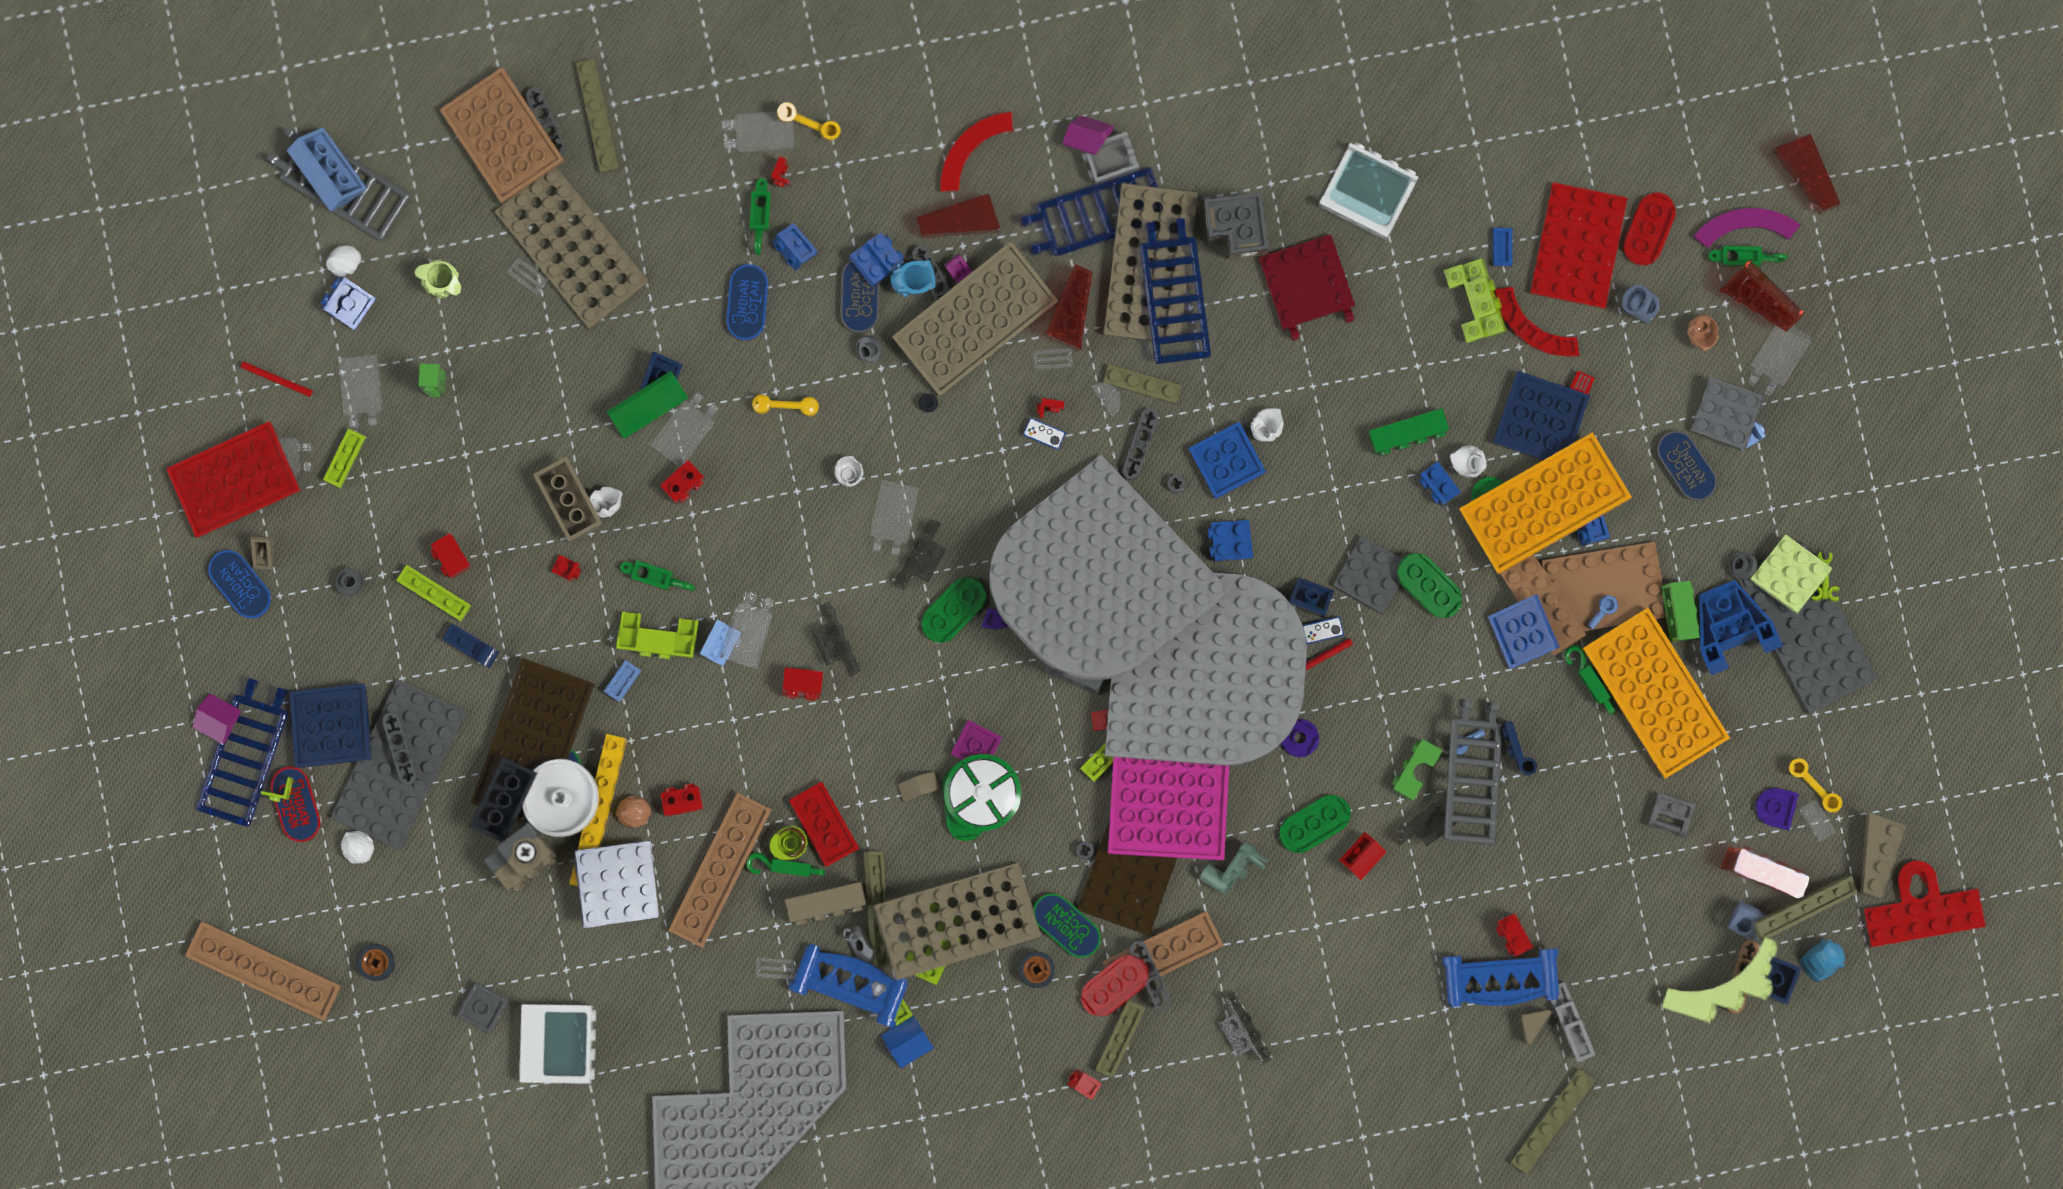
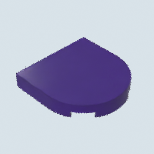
M1780 788L1765 790L1756 801L1755 809L1758 818L1768 826L1790 831L1799 793Z

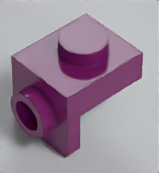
M957 254L944 264V267L957 284L973 272L960 254Z

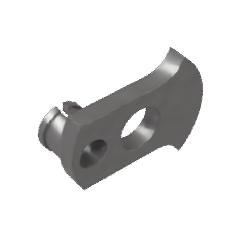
M856 926L845 929L843 935L846 937L845 940L850 942L857 959L867 963L871 962L875 957L876 949L870 945L862 927ZM859 940H861L863 943L862 950L859 948L858 945Z

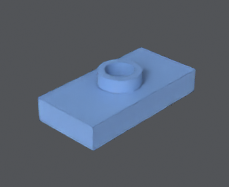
M625 660L604 689V692L620 702L641 673V670Z

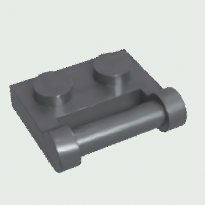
M1658 793L1648 826L1652 828L1654 826L1685 838L1695 804ZM1658 814L1683 821V825L1681 827L1657 819Z

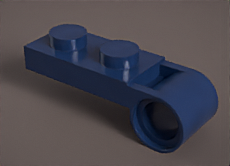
M453 623L442 638L448 644L489 669L500 653Z
M1513 722L1504 723V728L1501 729L1504 739H1508L1510 744L1507 747L1510 758L1514 757L1519 772L1522 775H1532L1537 770V762L1530 757L1524 758ZM1528 761L1533 765L1531 772H1526L1523 769L1524 762Z

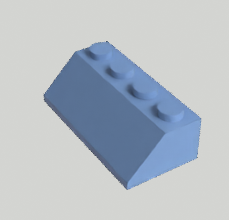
M324 128L298 138L287 149L289 155L330 212L344 206L367 189Z

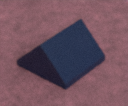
M652 352L640 388H645L670 371L678 379L683 364L659 353Z
M1298 577L1289 603L1295 608L1324 618L1334 590Z

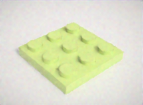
M1785 535L1751 577L1750 581L1798 614L1832 571V568Z

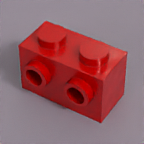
M687 460L660 486L676 504L679 502L682 504L690 497L689 493L693 489L697 491L704 484L703 480L705 478Z
M451 533L431 544L433 549L430 552L435 560L439 559L443 566L440 569L445 577L449 575L453 579L472 568Z
M785 668L782 696H786L789 699L801 697L808 701L820 700L823 672Z
M692 783L683 785L684 789L676 790V787L664 789L665 792L660 793L664 815L669 817L704 810L700 787Z
M1364 832L1339 861L1354 876L1362 880L1386 854V851L1375 839Z
M1515 913L1496 922L1497 927L1495 928L1499 936L1504 937L1507 943L1505 947L1510 955L1513 954L1516 957L1533 948Z

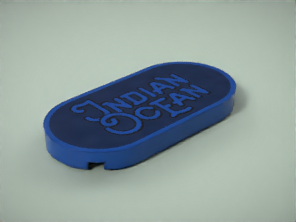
M755 265L740 266L733 272L730 279L727 327L734 337L743 341L756 338L761 334L765 326L768 279L765 272Z
M225 550L217 553L209 564L211 580L240 615L247 618L263 616L268 611L271 602V593L247 561L237 552Z

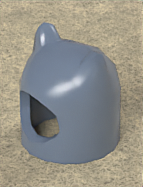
M1642 285L1632 286L1623 296L1622 305L1624 310L1645 324H1649L1659 311V298L1655 293Z
M1740 901L1727 928L1743 937L1760 941L1758 940L1753 922L1767 915L1744 901Z

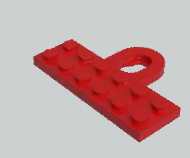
M1923 861L1908 862L1900 869L1897 876V884L1901 903L1863 909L1870 947L1986 927L1979 889L1940 895L1936 873L1928 863ZM1915 874L1921 876L1922 881L1928 888L1927 895L1922 899L1913 897L1909 889L1911 878Z

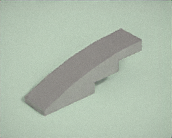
M1565 982L1559 983L1558 999L1551 1000L1575 1059L1577 1062L1595 1056V1053Z

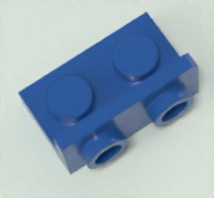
M794 223L778 233L772 242L775 249L785 257L787 263L796 271L800 269L802 264L818 253Z
M1436 462L1419 475L1421 478L1419 482L1425 489L1429 488L1432 492L1431 497L1437 505L1440 503L1443 506L1461 493L1439 462Z
M1603 515L1577 530V537L1581 546L1610 538Z

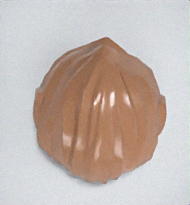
M1700 314L1690 321L1687 334L1695 347L1707 351L1716 344L1719 338V327L1714 319L1706 314Z
M628 796L620 802L615 816L624 826L637 828L645 825L650 816L651 807L642 797Z

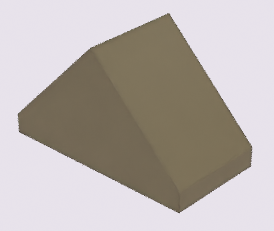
M251 537L253 569H273L275 540L270 537Z
M934 771L898 784L904 803L940 790Z
M1546 1010L1520 1016L1525 1042L1528 1045H1531L1552 1013L1551 1011Z

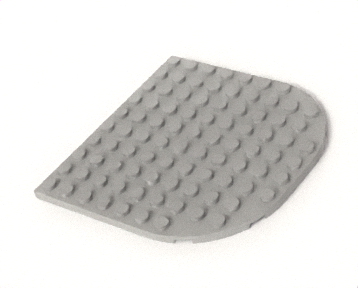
M1102 455L1083 468L1005 532L993 553L989 573L990 590L999 614L1031 651L1048 666L1065 672L1066 675L1092 680L1108 679L1111 676L1122 673L1126 674L1136 669L1230 592L1221 580Z
M1214 573L1230 590L1229 594L1136 669L1126 674L1122 673L1111 676L1105 757L1232 766L1259 759L1277 748L1290 734L1300 715L1305 684L1306 637L1300 618L1289 601L1275 588L1256 578L1238 574Z

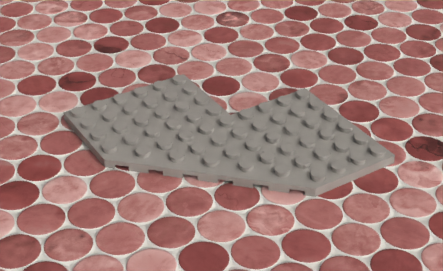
M844 1011L727 1016L730 1093L652 1096L655 1189H754L846 1090Z

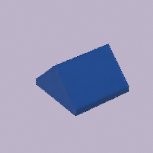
M914 1015L895 1026L894 1029L892 1028L881 1035L900 1068L934 1049Z

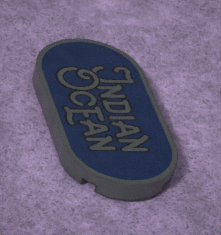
M851 260L842 270L840 314L841 320L848 330L853 333L862 334L870 331L878 322L880 282L871 287Z
M1671 431L1665 434L1657 446L1659 461L1684 497L1693 501L1706 500L1714 493L1717 486V478L1713 469L1688 434L1681 431Z

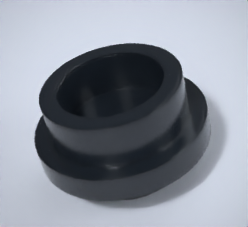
M929 393L922 395L919 399L920 409L926 413L936 410L938 406L937 398Z

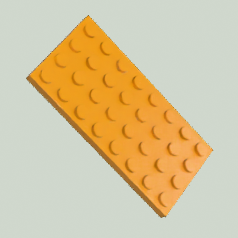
M1592 432L1459 508L1499 575L1632 499V496Z
M1649 608L1644 609L1582 648L1664 779L1730 739Z

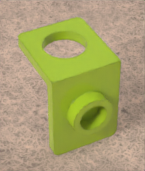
M287 778L284 796L261 791V794L269 796L268 800L280 802V799L289 800L293 778Z

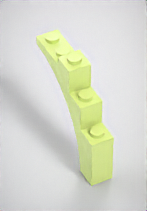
M1765 938L1751 964L1741 974L1726 984L1698 992H1682L1668 989L1662 1007L1710 1023L1711 1019L1713 1020L1716 1015V1005L1738 1012V1009L1744 1003L1743 994L1766 1000V997H1769L1771 994L1772 985L1771 981L1765 979V976L1769 975L1771 958L1777 952L1776 942Z

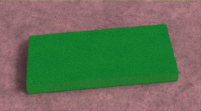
M672 371L608 410L607 414L625 439L687 400L688 396Z

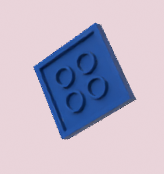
M1240 422L1189 448L1215 499L1266 473Z
M1538 594L1488 616L1509 669L1516 668L1560 648Z

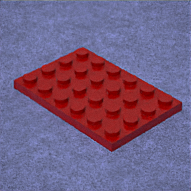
M1553 182L1530 294L1605 309L1628 197Z
M271 421L166 468L196 538L209 534L301 491Z

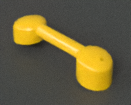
M783 103L777 109V117L782 122L794 120L820 131L822 138L831 141L840 135L841 129L838 123L828 121L820 124L797 114L795 107L791 103Z
M759 394L752 401L754 412L760 415L769 412L770 408L800 409L802 414L812 417L819 410V404L813 397H805L801 402L770 400L767 395Z
M1800 758L1792 760L1789 764L1790 774L1794 777H1802L1822 797V805L1828 812L1840 810L1842 807L1841 797L1834 793L1828 794L1808 773V764L1805 760Z

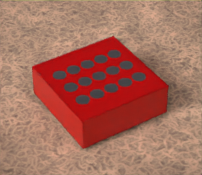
M1577 371L1570 389L1588 394L1595 378Z

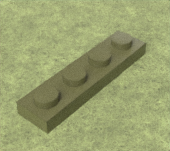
M1108 364L1103 384L1172 404H1177L1182 387L1179 384Z
M1130 1000L1127 1001L1095 1069L1096 1071L1111 1078L1114 1077L1146 1009L1145 1007Z

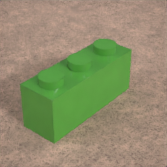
M1691 581L1662 585L1670 643L1700 638V627L1697 623V609L1694 605V590L1691 586Z

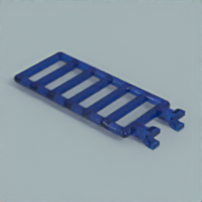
M1147 167L1038 203L1037 209L1039 213L1021 217L1023 227L1042 221L1048 238L1047 242L1031 246L1032 255L1052 250L1053 255L1057 257L1115 238L1116 229H1112L1100 191L1111 188L1119 210V184L1129 182L1131 185H1137L1136 179L1147 176L1150 187L1158 188L1152 168ZM1093 194L1106 232L1097 236L1094 235L1082 200L1083 196ZM1075 200L1088 238L1079 242L1076 241L1064 206L1065 202ZM1141 200L1135 201L1138 210H1142L1144 208L1143 202ZM1156 202L1158 211L1161 212L1163 206L1161 203ZM1057 206L1070 244L1061 248L1058 247L1046 212L1047 208ZM1139 221L1131 224L1134 229H1139L1142 223ZM1153 221L1150 223V226L1159 222Z
M1185 218L1176 220L1178 239L1156 241L1155 223L1147 222L1148 242L1140 244L1152 346L1156 364L1204 359L1211 356L1197 241L1195 237L1186 236ZM1189 245L1191 256L1149 261L1148 250ZM1192 264L1193 275L1158 280L1151 279L1150 269ZM1194 283L1196 294L1154 299L1153 288ZM1197 302L1198 313L1163 318L1156 317L1155 307ZM1192 321H1199L1201 332L1159 337L1158 326ZM1202 340L1203 351L1161 356L1160 345Z
M251 678L248 679L244 696L235 695L231 705L238 708L241 703L279 716L277 725L273 727L240 715L236 722L273 734L271 743L267 745L233 733L229 734L227 740L266 752L264 764L224 751L226 742L224 745L218 742L196 806L199 812L244 827H249L252 823L261 791L263 790L288 717V712L281 709L287 690L278 688L273 705L271 706L252 699L259 681ZM221 758L261 771L258 781L256 782L217 769ZM216 776L255 789L252 799L249 800L211 787L214 777ZM208 795L248 807L245 818L206 806Z

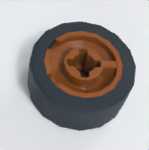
M378 944L365 947L359 953L357 959V968L360 974L371 981H382L388 978L395 967V958L392 952L387 947ZM375 959L380 961L378 967L373 965Z
M1034 951L1022 958L1019 964V975L1027 986L1042 988L1052 981L1055 975V965L1047 954ZM1035 966H1039L1041 969L1037 974L1033 972Z

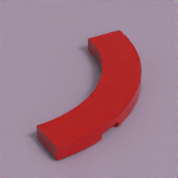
M1012 112L1000 113L985 118L971 126L958 138L944 162L940 192L960 191V178L968 157L985 140L999 134L1013 132Z
M1513 287L1494 290L1495 297H1498L1501 302L1502 308H1500V312L1504 321L1522 341L1550 355L1579 357L1577 337H1561L1542 331L1528 320L1521 311Z

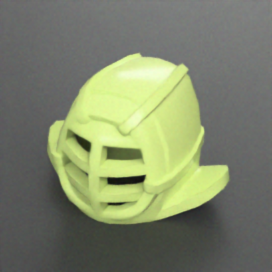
M433 260L429 264L420 265L416 268L415 275L422 280L421 285L428 294L435 295L438 299L445 298L449 294L454 296L460 294L459 273L449 262Z

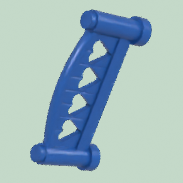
M809 943L793 982H790L788 989L806 996L808 989L873 1012L878 1014L877 1023L894 1029L896 1024L895 1017L908 986V980L905 978L899 980L892 979L877 967L854 957L835 953H822L819 951L820 947ZM825 962L827 965H833L834 970L821 979L819 964ZM842 968L844 972L850 971L851 977L839 986L837 970ZM861 975L862 978H868L869 983L856 992L854 977ZM877 981L880 985L885 984L887 986L886 991L874 999L872 983Z
M1558 948L1539 950V958L1462 963L1461 956L1442 957V965H1445L1448 1004L1450 1007H1461L1462 1002L1486 1006H1505L1527 1002L1541 996H1546L1547 1000H1557L1559 995L1556 957L1559 956ZM1530 971L1540 982V986L1537 989L1533 987L1525 989L1523 986ZM1510 973L1520 983V989L1514 990L1512 988L1510 991L1504 989V984ZM1491 974L1501 985L1500 991H1485V985ZM1472 975L1482 987L1480 993L1473 991L1469 994L1465 991Z

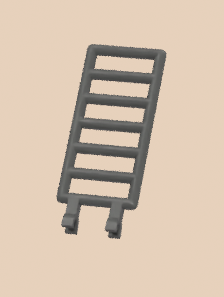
M286 128L283 133L285 137L294 142L301 137L289 128ZM341 151L348 163L353 166L356 174L361 171L369 176L364 184L367 189L355 198L347 212L341 208L332 212L378 241H382L409 200L410 193ZM270 153L267 160L283 170L280 175V179L328 209L317 192L305 186L308 180L304 174L299 182L289 176L296 166L292 158L287 164ZM375 181L385 186V188L362 222L354 217V214ZM391 191L401 196V198L378 232L370 227V224Z
M1458 699L1459 718L1451 720L1444 839L1454 842L1493 845L1496 838L1502 744L1501 728H1503L1502 723L1496 722L1499 702H1485L1486 720L1483 721L1469 719L1472 699ZM1459 726L1495 729L1494 741L1458 737ZM1457 745L1492 748L1493 760L1458 757ZM1456 764L1492 768V779L1455 776ZM1455 783L1491 787L1490 798L1454 795ZM1454 803L1490 806L1489 818L1453 814ZM1452 822L1489 825L1488 837L1452 834Z

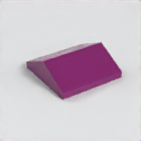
M1081 115L1069 124L1063 145L1096 155L1114 129V125Z
M210 693L197 708L192 728L224 745L242 710Z

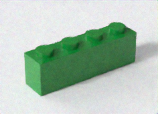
M1443 408L1370 430L1368 434L1375 455L1380 453V456L1390 454L1392 449L1398 448L1400 451L1409 448V444L1415 442L1417 445L1428 442L1427 439L1435 437V439L1443 438L1446 436L1445 433H1448L1449 427Z

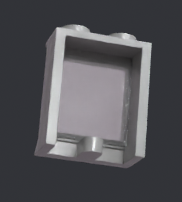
M1127 131L1107 138L1096 155L1086 152L1082 153L1085 164L1089 163L1091 170H1088L1091 181L1095 180L1097 185L1135 171H1140Z

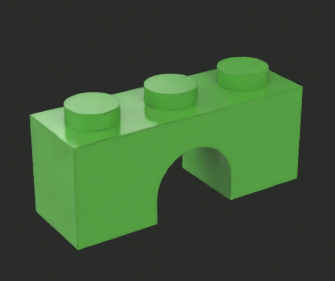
M420 363L419 387L431 398H440V395H445V370H441L439 364Z
M1424 739L1420 742L1416 741L1411 750L1414 754L1411 759L1406 758L1401 767L1404 769L1401 776L1397 774L1392 782V785H1394L1393 790L1411 801H1414L1423 785L1414 777V768L1419 764L1433 768L1443 751Z

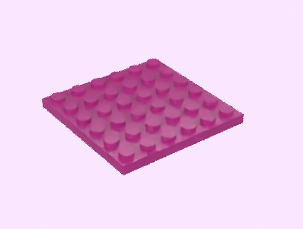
M1114 757L1108 854L1224 860L1229 766Z

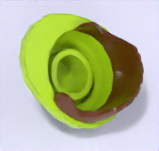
M787 826L773 836L770 842V850L780 860L798 858L806 851L808 845L807 836L800 828Z

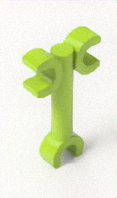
M1819 552L1818 558L1829 565L1833 555L1832 552H1829L1828 559L1824 560L1822 552ZM1828 575L1821 583V588L1818 587L1816 590L1819 596H1812L1811 601L1817 602L1821 599H1829L1831 602L1839 601V597H1834L1831 594L1832 592H1838L1839 587L1833 586L1829 589Z

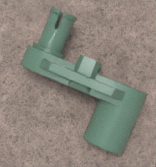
M1246 841L1240 847L1225 872L1212 864H1208L1201 873L1200 880L1221 894L1226 895L1238 877L1245 878L1248 871L1244 867L1249 861L1264 870L1266 868L1265 864L1268 865L1269 859L1256 852L1255 846Z

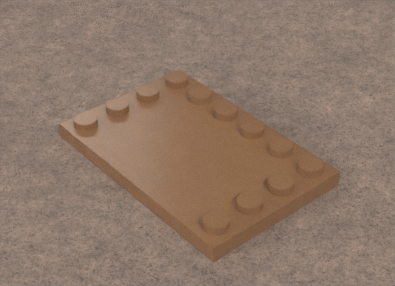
M503 67L440 109L502 204L565 162Z
M1655 542L1541 561L1545 573L1584 632L1619 626L1646 608L1650 609L1656 620L1666 618L1661 588L1663 583ZM1607 595L1615 597L1618 602L1617 610L1613 614H1606L1596 627L1591 629L1587 624L1600 610V599Z

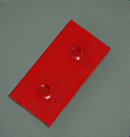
M822 781L789 799L791 806L825 867L860 849Z

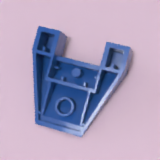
M1736 580L1699 594L1700 649L1711 675L1729 668L1723 653L1724 651L1753 639H1759L1765 653L1783 647L1773 621Z

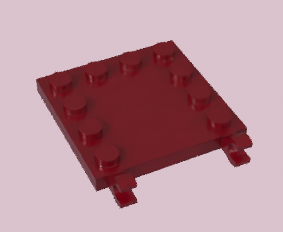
M1331 234L1259 257V262L1282 329H1289L1292 341L1300 339L1296 326L1343 311L1346 323L1354 321L1351 308L1356 305Z

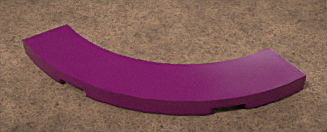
M1744 208L1724 213L1712 219L1700 228L1693 238L1708 249L1717 239L1731 231L1744 228H1763L1789 240L1801 224L1776 211L1761 208Z

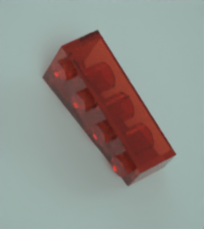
M1811 134L1778 146L1773 150L1774 155L1778 157L1783 167L1790 173L1795 183L1803 190L1805 196L1819 214L1837 208L1840 205L1838 196Z

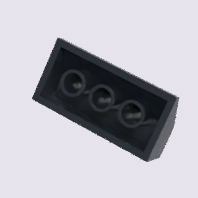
M501 755L473 814L469 827L501 842H505L538 773Z

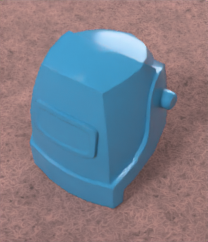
M912 261L901 265V263L897 264V268L893 269L891 275L893 289L898 295L908 297V295L920 294L935 288V274L930 261Z
M1820 940L1821 943L1810 948L1799 960L1805 973L1815 982L1829 977L1839 967L1842 968L1844 966V951L1839 944L1832 940Z

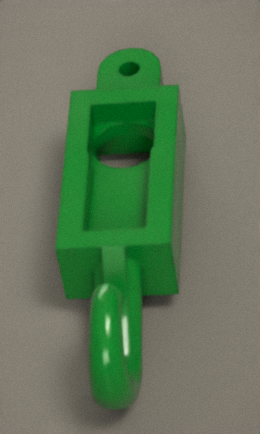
M763 178L757 180L756 191L751 193L749 228L750 231H755L754 251L756 255L761 254L763 231L769 232L771 192H768V183ZM765 198L766 205L758 207L756 199Z
M1723 246L1722 250L1710 251L1708 258L1711 262H1722V267H1761L1762 261L1784 262L1788 259V256L1780 253H1774L1773 255L1762 253V246ZM1728 252H1736L1738 259L1736 261H1729L1727 259Z
M637 560L635 564L623 562L620 565L621 571L631 575V579L666 591H669L670 586L692 592L696 589L691 583L673 578L674 572ZM643 567L649 571V575L646 578L638 576L640 569Z
M1577 645L1568 647L1564 654L1566 663L1572 665V661L1569 658L1570 653L1573 651L1579 652L1580 666L1577 674L1598 706L1602 704L1609 715L1613 714L1615 710L1608 701L1611 697L1591 666L1587 667L1586 654L1582 647Z
M759 852L752 853L746 860V867L753 874L761 873L760 869L752 867V861L758 858L774 873L810 877L811 874L825 875V870L812 868L811 864L777 859L771 861Z

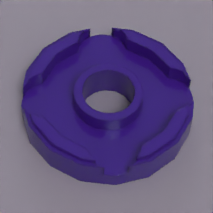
M1298 719L1290 734L1281 744L1290 755L1306 757L1317 748L1319 733L1316 726L1310 721ZM1297 733L1305 735L1306 740L1304 743L1299 744L1295 741Z

